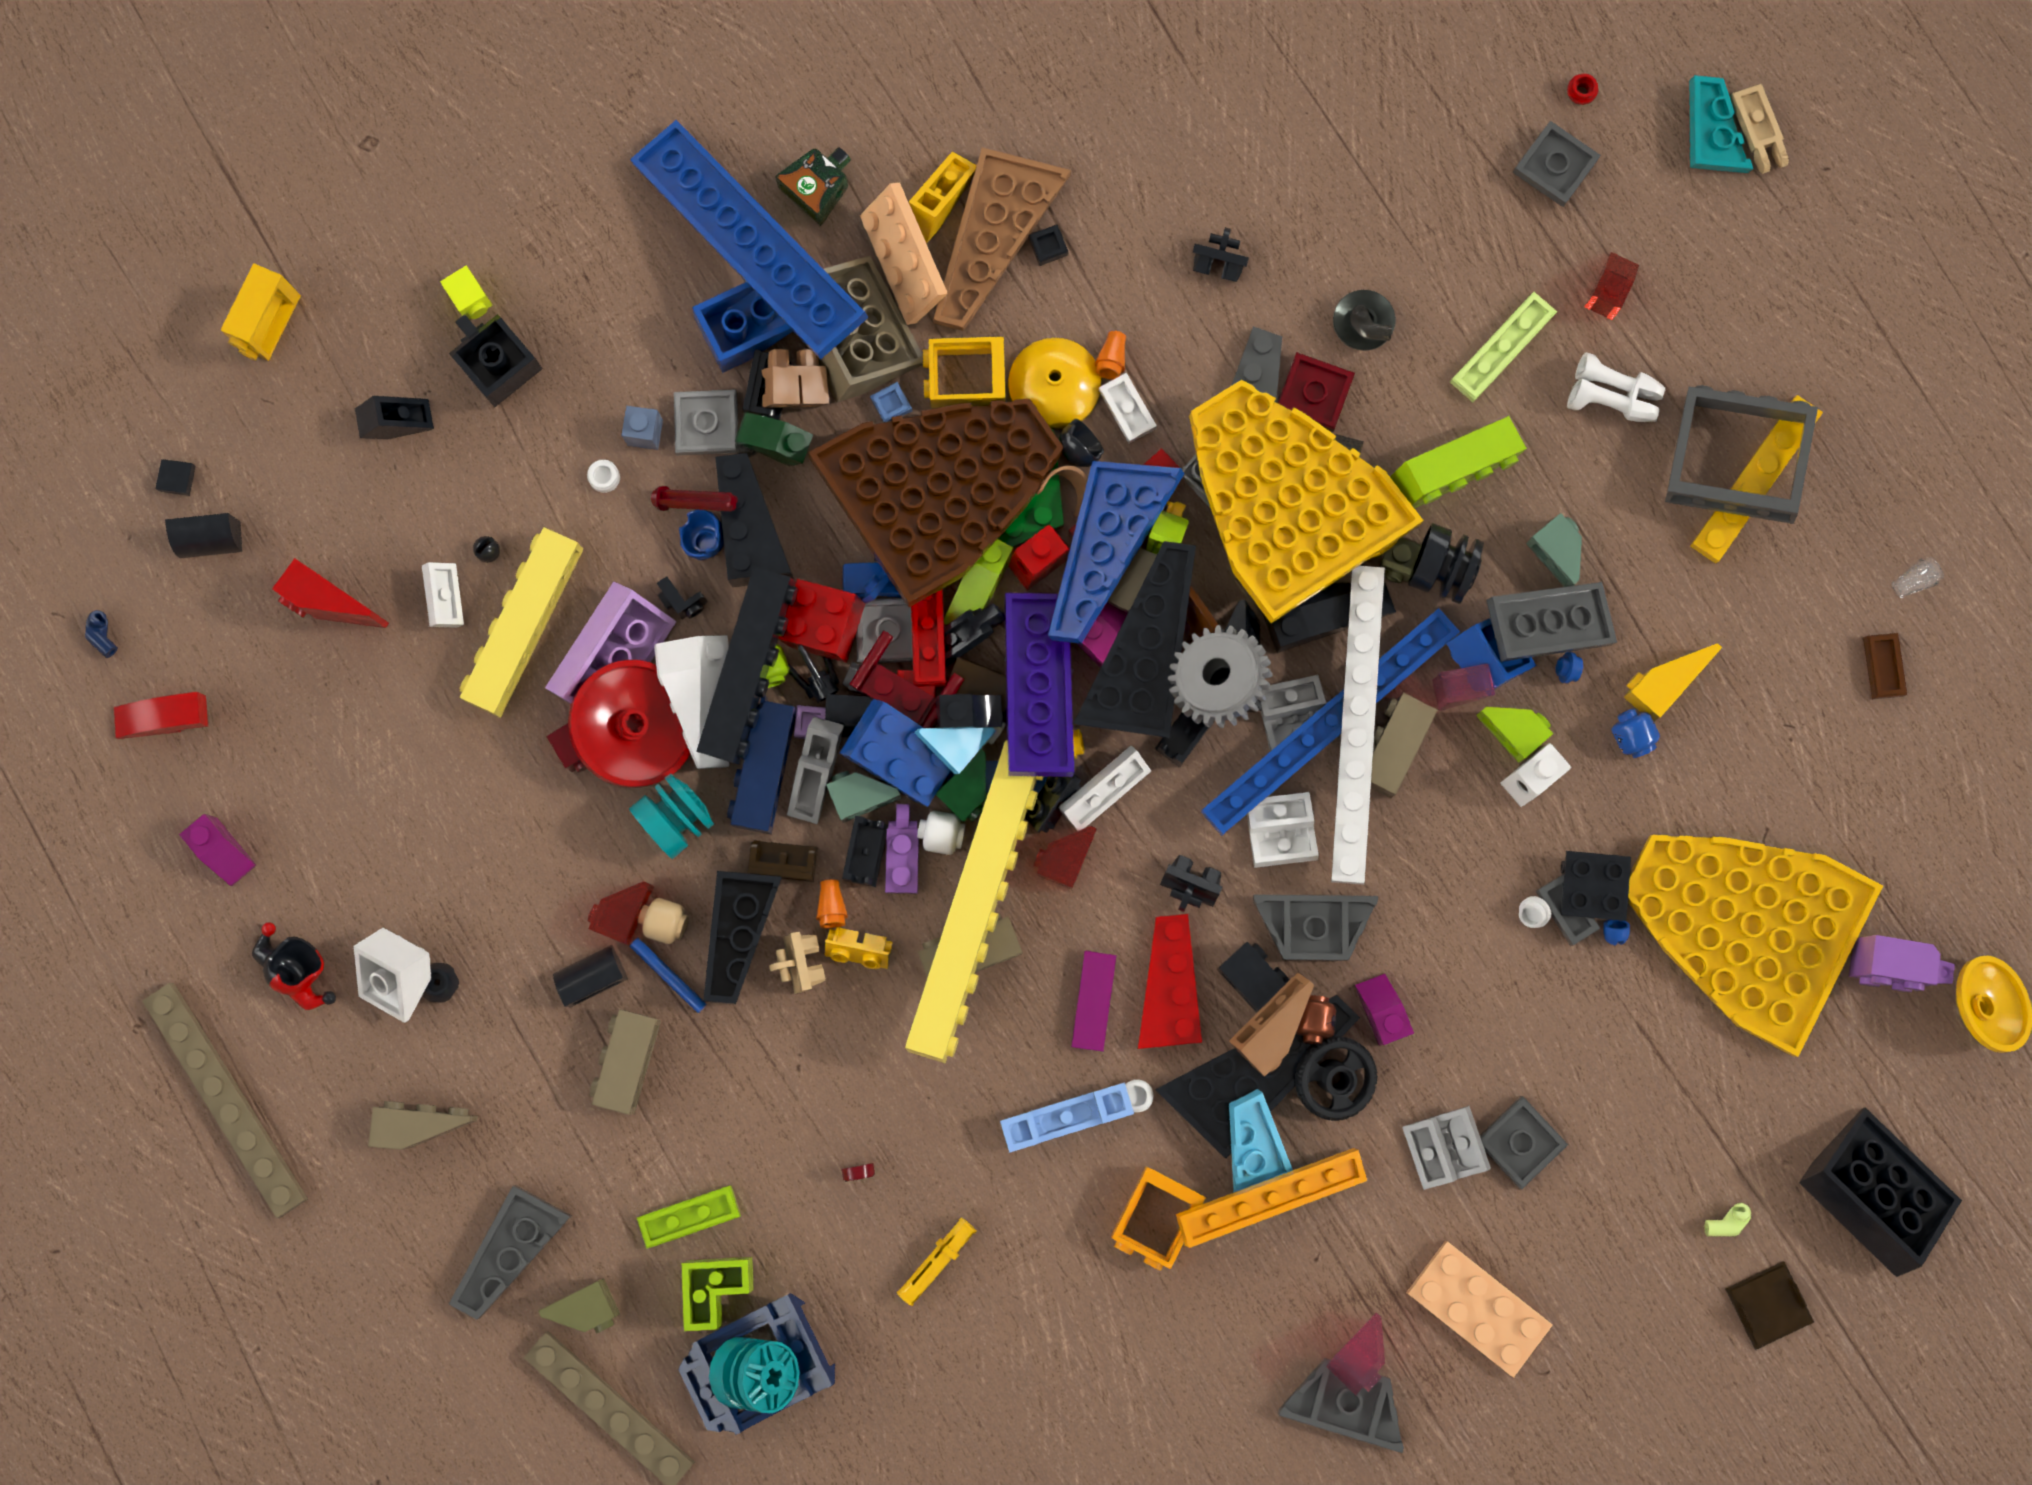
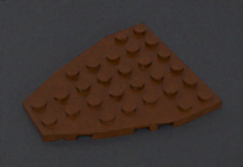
M1017 399L1012 402L991 401L990 405L971 406V403H959L921 411L919 416L903 419L902 415L892 417V421L873 424V421L865 422L808 452V456L907 606L911 607L966 575L1028 506L1042 481L1062 455L1064 447L1030 399Z

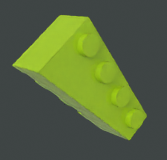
M1507 416L1406 461L1390 478L1415 509L1423 504L1426 505L1439 499L1448 492L1454 493L1468 485V482L1474 479L1480 481L1487 478L1498 467L1505 470L1519 462L1517 457L1527 448L1511 418Z

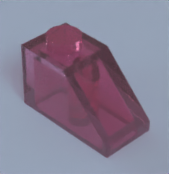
M1376 1312L1326 1366L1355 1395L1363 1387L1369 1392L1382 1378L1377 1373L1385 1364L1381 1316Z

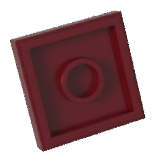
M1296 352L1278 404L1291 411L1293 408H1296L1330 432H1334L1355 373Z

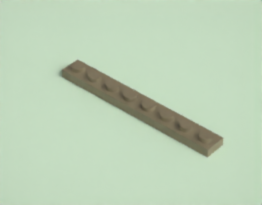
M168 983L142 1000L275 1217H283L308 1200L175 984Z

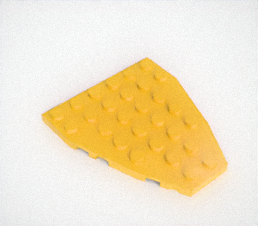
M1240 380L1193 409L1189 418L1201 482L1232 572L1270 623H1273L1419 527L1424 520L1385 470L1378 465L1375 468L1359 457L1361 453L1354 448L1349 450L1334 440L1336 435L1296 408H1293L1292 411L1275 402V397L1268 393L1259 392L1253 385Z
M1650 835L1630 872L1628 903L1662 950L1737 1027L1793 1057H1799L1883 885L1822 854L1798 852L1788 848L1781 849L1726 837Z

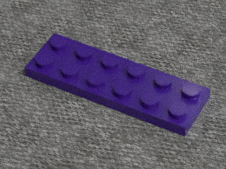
M1005 593L1008 776L1073 777L1070 642L1055 641L1048 636L1058 594Z

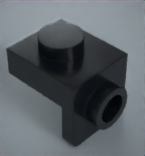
M667 576L657 582V585L662 590L657 596L667 610L673 607L682 620L685 617L690 619L700 614L704 610L703 605L708 602L701 591L684 601Z

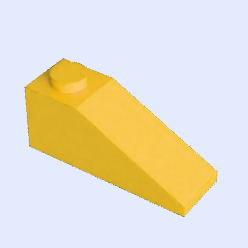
M953 151L908 202L926 243L943 225L975 174L977 165Z
M1717 643L1652 668L1644 674L1638 672L1627 683L1626 686L1630 690L1625 694L1624 698L1640 712L1649 713L1653 721L1661 718L1722 647Z

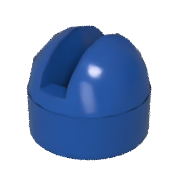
M1620 920L1605 921L1603 934L1607 943L1614 946L1617 943L1620 945L1624 944L1630 935V924L1627 921Z

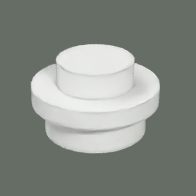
M1530 896L1521 902L1519 918L1527 927L1540 928L1549 922L1551 910L1543 899Z

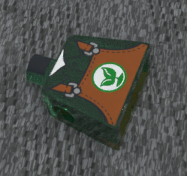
M840 147L828 158L818 149H811L775 176L778 188L821 226L848 188L847 177L842 172V169L851 161V158Z

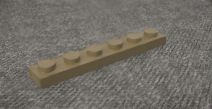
M549 1331L545 1332L525 1355L524 1359L665 1485H676L695 1463L693 1459Z

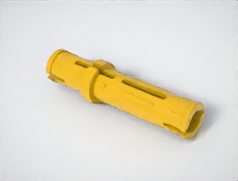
M960 1217L959 1221L944 1239L939 1238L937 1240V1247L917 1268L901 1289L896 1292L898 1296L908 1305L913 1306L915 1301L952 1259L956 1260L958 1258V1251L977 1230L968 1221Z

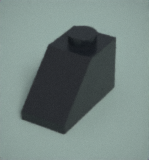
M372 396L355 408L360 438L388 440L434 429L429 399Z

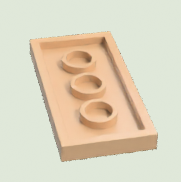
M891 183L865 209L860 217L906 324H916L948 293L901 184Z
M1448 1241L1442 1244L1406 1292L1513 1378L1553 1326Z

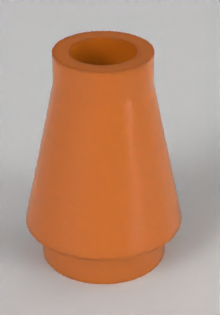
M1110 331L1108 333L1107 339L1095 361L1096 373L1102 378L1114 380L1125 371L1126 335L1120 331Z
M839 880L821 881L816 920L819 921L820 927L825 929L845 926V919L848 918V914L841 894Z

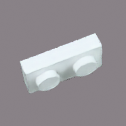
M1127 373L1099 387L1101 396L1129 444L1156 430L1157 425Z
M428 562L422 565L429 626L457 628L464 625L456 564Z

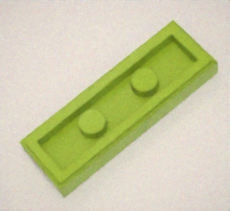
M730 1185L637 1217L646 1249L741 1217L732 1186Z

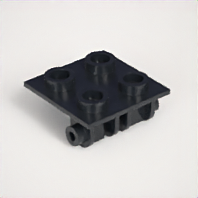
M1566 851L1565 861L1561 862L1560 868L1561 874H1564L1561 915L1627 921L1631 857Z

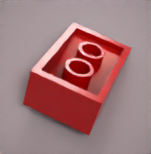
M296 558L293 559L272 588V590L281 595L278 602L303 618L308 613L316 619L381 628H386L389 622Z

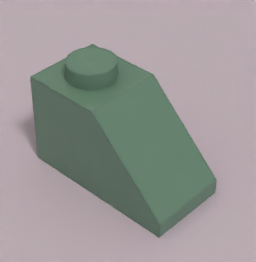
M1560 513L1532 536L1526 544L1564 587L1574 586L1580 579L1582 536L1578 533L1579 528L1571 518H1565Z
M849 771L838 773L831 777V783L826 784L840 820L843 823L854 819L855 815L862 816L902 799L898 789L857 772L850 774Z

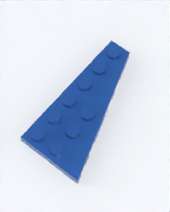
M1092 461L1048 633L1052 640L1082 644L1185 473L1181 468Z

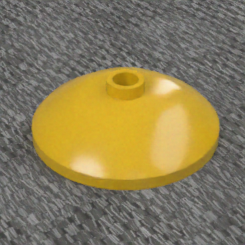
M1046 338L1036 341L1024 348L1011 366L1008 378L1011 401L1030 399L1051 429H1063L1074 419L1083 421L1093 411L1100 396L1101 377L1096 373L1095 359L1084 347L1068 339ZM1052 373H1057L1061 378L1058 381H1052L1049 376Z
M1980 956L1969 960L1959 973L1955 992L1958 1012L1965 1027L1980 1044L1991 1051L2007 1053L2021 1048L2028 1040L2032 1029V1007L2023 982L2007 963L1996 957Z

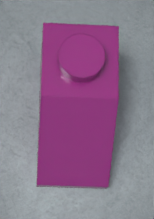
M203 814L179 834L194 854L230 886H233L256 866L254 861L217 817Z
M1386 974L1354 985L1378 1046L1386 1045L1414 1034L1404 1006Z

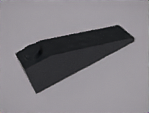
M1351 583L1330 584L1273 623H1270L1262 612L1276 652L1280 653L1347 630ZM1386 583L1383 586L1382 617L1396 613Z

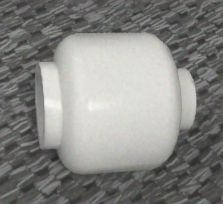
M932 811L929 813L927 820H920L917 838L923 839V847L926 851L951 855L955 852L956 848L961 849L965 824H962L955 814Z

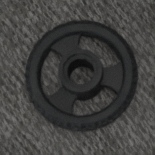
M1342 1036L1323 1038L1322 1044L1316 1043L1313 1046L1311 1045L1300 1058L1296 1068L1297 1072L1295 1073V1087L1302 1104L1314 1115L1331 1121L1345 1120L1357 1115L1359 1111L1366 1107L1367 1103L1369 1104L1376 1089L1377 1068L1370 1052L1359 1042ZM1336 1048L1348 1050L1347 1056L1342 1063L1335 1059H1328L1318 1065L1316 1061L1321 1054L1328 1050ZM1364 1068L1362 1089L1357 1097L1350 1101L1348 1096L1354 1092L1357 1086V1076L1354 1071ZM1341 1072L1340 1081L1332 1085L1331 1080L1334 1074ZM1316 1081L1323 1090L1332 1095V1103L1329 1108L1319 1105L1313 1099L1308 1083Z

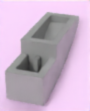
M813 717L807 729L802 755L798 761L787 816L818 824L828 791L826 784H829L831 781L844 725Z

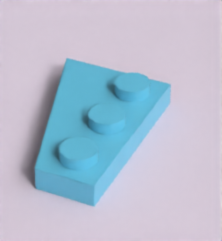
M1256 1089L1229 1103L1233 1193L1293 1171L1263 1093Z

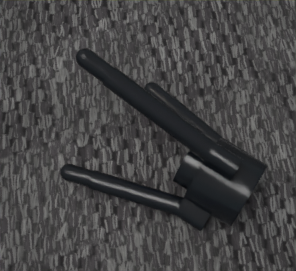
M799 645L798 650L812 674L808 678L810 685L788 663L789 674L805 690L809 699L814 697L817 703L826 700V694L834 695L839 691L836 684L840 683L835 674L830 658L823 657L828 674L824 670L818 672L804 646Z

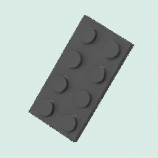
M1602 582L1494 596L1486 600L1501 662L1606 647L1617 643Z

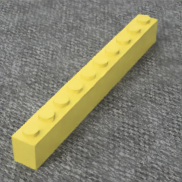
M1005 740L905 1046L906 1050L910 1053L942 1063H946L948 1056L953 1057L959 1038L954 1037L958 1024L963 1026L967 1017L969 1007L964 1004L968 993L973 994L977 986L979 975L974 973L978 962L983 963L987 955L989 944L984 942L988 931L994 932L999 914L994 911L998 900L1003 902L1007 893L1008 883L1004 882L1007 871H1013L1017 862L1018 852H1015L1014 849L1017 840L1023 841L1026 834L1028 822H1025L1024 818L1027 809L1032 811L1038 795V792L1034 791L1036 781H1042L1044 776H1008L1007 740Z

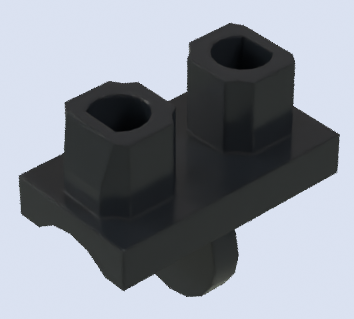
M1225 227L1223 236L1210 234L1209 242L1220 245L1219 250L1194 244L1192 253L1196 254L1193 271L1209 275L1213 259L1215 258L1225 261L1221 278L1237 282L1242 273L1243 266L1247 267L1249 257L1225 251L1226 247L1238 250L1240 240L1229 238L1231 228Z
M1178 855L1173 864L1168 865L1160 885L1171 889L1170 897L1181 901L1178 910L1182 912L1185 911L1187 904L1200 908L1201 903L1213 907L1222 890V886H1220L1221 872L1211 867H1205L1202 876L1198 877L1190 873L1194 862L1185 856Z

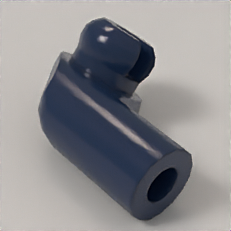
M94 610L86 620L85 638L105 658H110L116 653L118 647L107 637L108 619L106 614L100 610Z

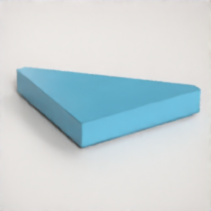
M993 727L917 729L914 733L954 774H959L996 730Z

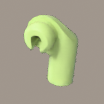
M1737 1203L1722 1220H1705L1704 1229L1706 1236L1739 1235L1751 1219L1750 1208L1744 1203Z

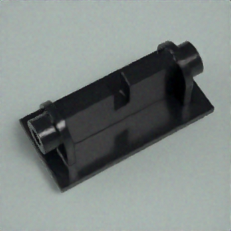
M1075 774L1073 777L1048 776L1044 786L1037 795L1033 810H1028L1025 815V819L1037 832L1040 833L1042 830L1048 833L1049 829L1055 828L1056 823L1063 814L1058 808V803L1060 801L1065 802L1081 788L1079 785L1081 778Z

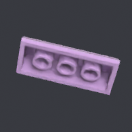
M613 582L545 688L571 705L582 683L600 668L622 660L651 662L655 656L654 645L664 642L676 621L633 590Z

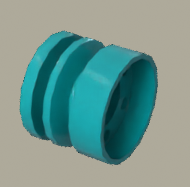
M670 773L665 777V780L673 789L669 794L658 783L655 789L662 799L661 801L655 803L651 798L644 795L629 810L658 846L671 859H674L689 846L682 832L688 829L692 834L700 837L702 833L694 822L699 819L708 829L714 825V822L710 818L706 805L686 783Z
M735 1337L725 1341L716 1351L710 1365L709 1380L713 1394L725 1406L760 1413H775L783 1409L792 1400L798 1387L800 1372L797 1358L791 1348L782 1342Z

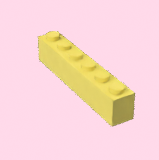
M543 527L540 534L537 533L530 544V551L532 552L527 562L523 561L520 564L516 573V579L518 580L513 590H508L502 601V607L504 608L499 618H495L489 627L488 635L490 637L485 647L481 646L478 649L474 658L476 665L471 675H466L460 686V692L462 693L459 698L500 718L583 552V548L578 542Z

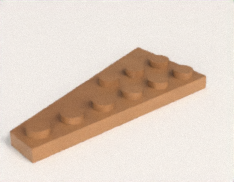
M982 147L943 283L948 294L937 304L933 318L934 324L961 331L965 330L1070 177L1071 170Z

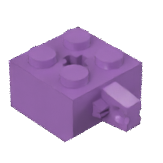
M1872 935L1857 938L1852 948L1849 977L1859 978V984L1880 987V985H1892V990L1924 991L1925 986L1952 984L1954 964L1940 960L1941 954L1933 944Z

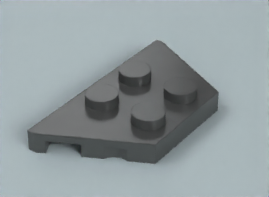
M1254 894L1253 901L1283 960L1348 961L1378 902V896Z
M1324 1358L1279 1408V1416L1403 1453L1404 1447L1400 1437L1398 1416L1394 1406L1393 1390L1389 1377Z

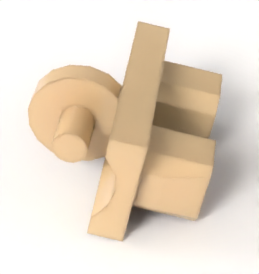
M795 932L783 937L785 949L776 950L778 963L769 965L770 972L780 971L782 982L791 981L792 979L794 994L812 989V986L825 981L826 978L822 964L807 967L805 955L819 952L817 936L801 935L800 932Z

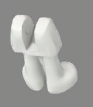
M1587 352L1583 354L1575 374V379H1578V381L1573 386L1568 399L1567 407L1569 409L1581 410L1588 403H1598L1623 412L1624 417L1630 421H1657L1660 409L1653 404L1636 400V398L1641 397L1654 401L1662 400L1665 387L1661 383L1642 372L1636 378L1626 376L1601 364L1595 355ZM1589 381H1597L1627 391V396L1602 388Z

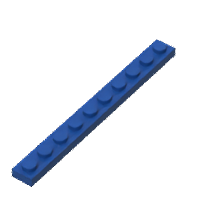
M1439 608L1379 659L1376 704L1460 632ZM1344 689L1201 810L1204 817L1221 836L1341 734Z

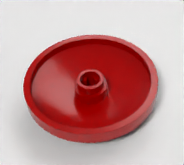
M622 660L608 664L590 675L579 687L572 700L568 719L572 746L584 766L595 776L607 783L625 788H641L654 785L665 780V777L670 773L674 774L691 754L682 735L683 729L676 713L673 714L669 705L671 701L664 686H661L657 677L656 664L643 660Z

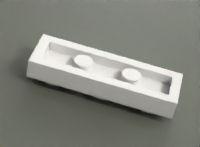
M1130 746L1058 808L1073 828L1080 833L1148 775L1151 770L1138 751Z

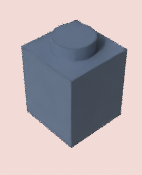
M626 406L621 436L627 446L658 450L663 419L658 410Z

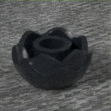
M430 964L431 980L422 996L430 1002H446L452 998L458 989L459 979L454 968L449 964ZM437 979L440 980V984L438 986L435 984V981Z

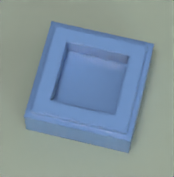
M898 382L870 396L883 423L892 421V417L904 416L912 412V407Z

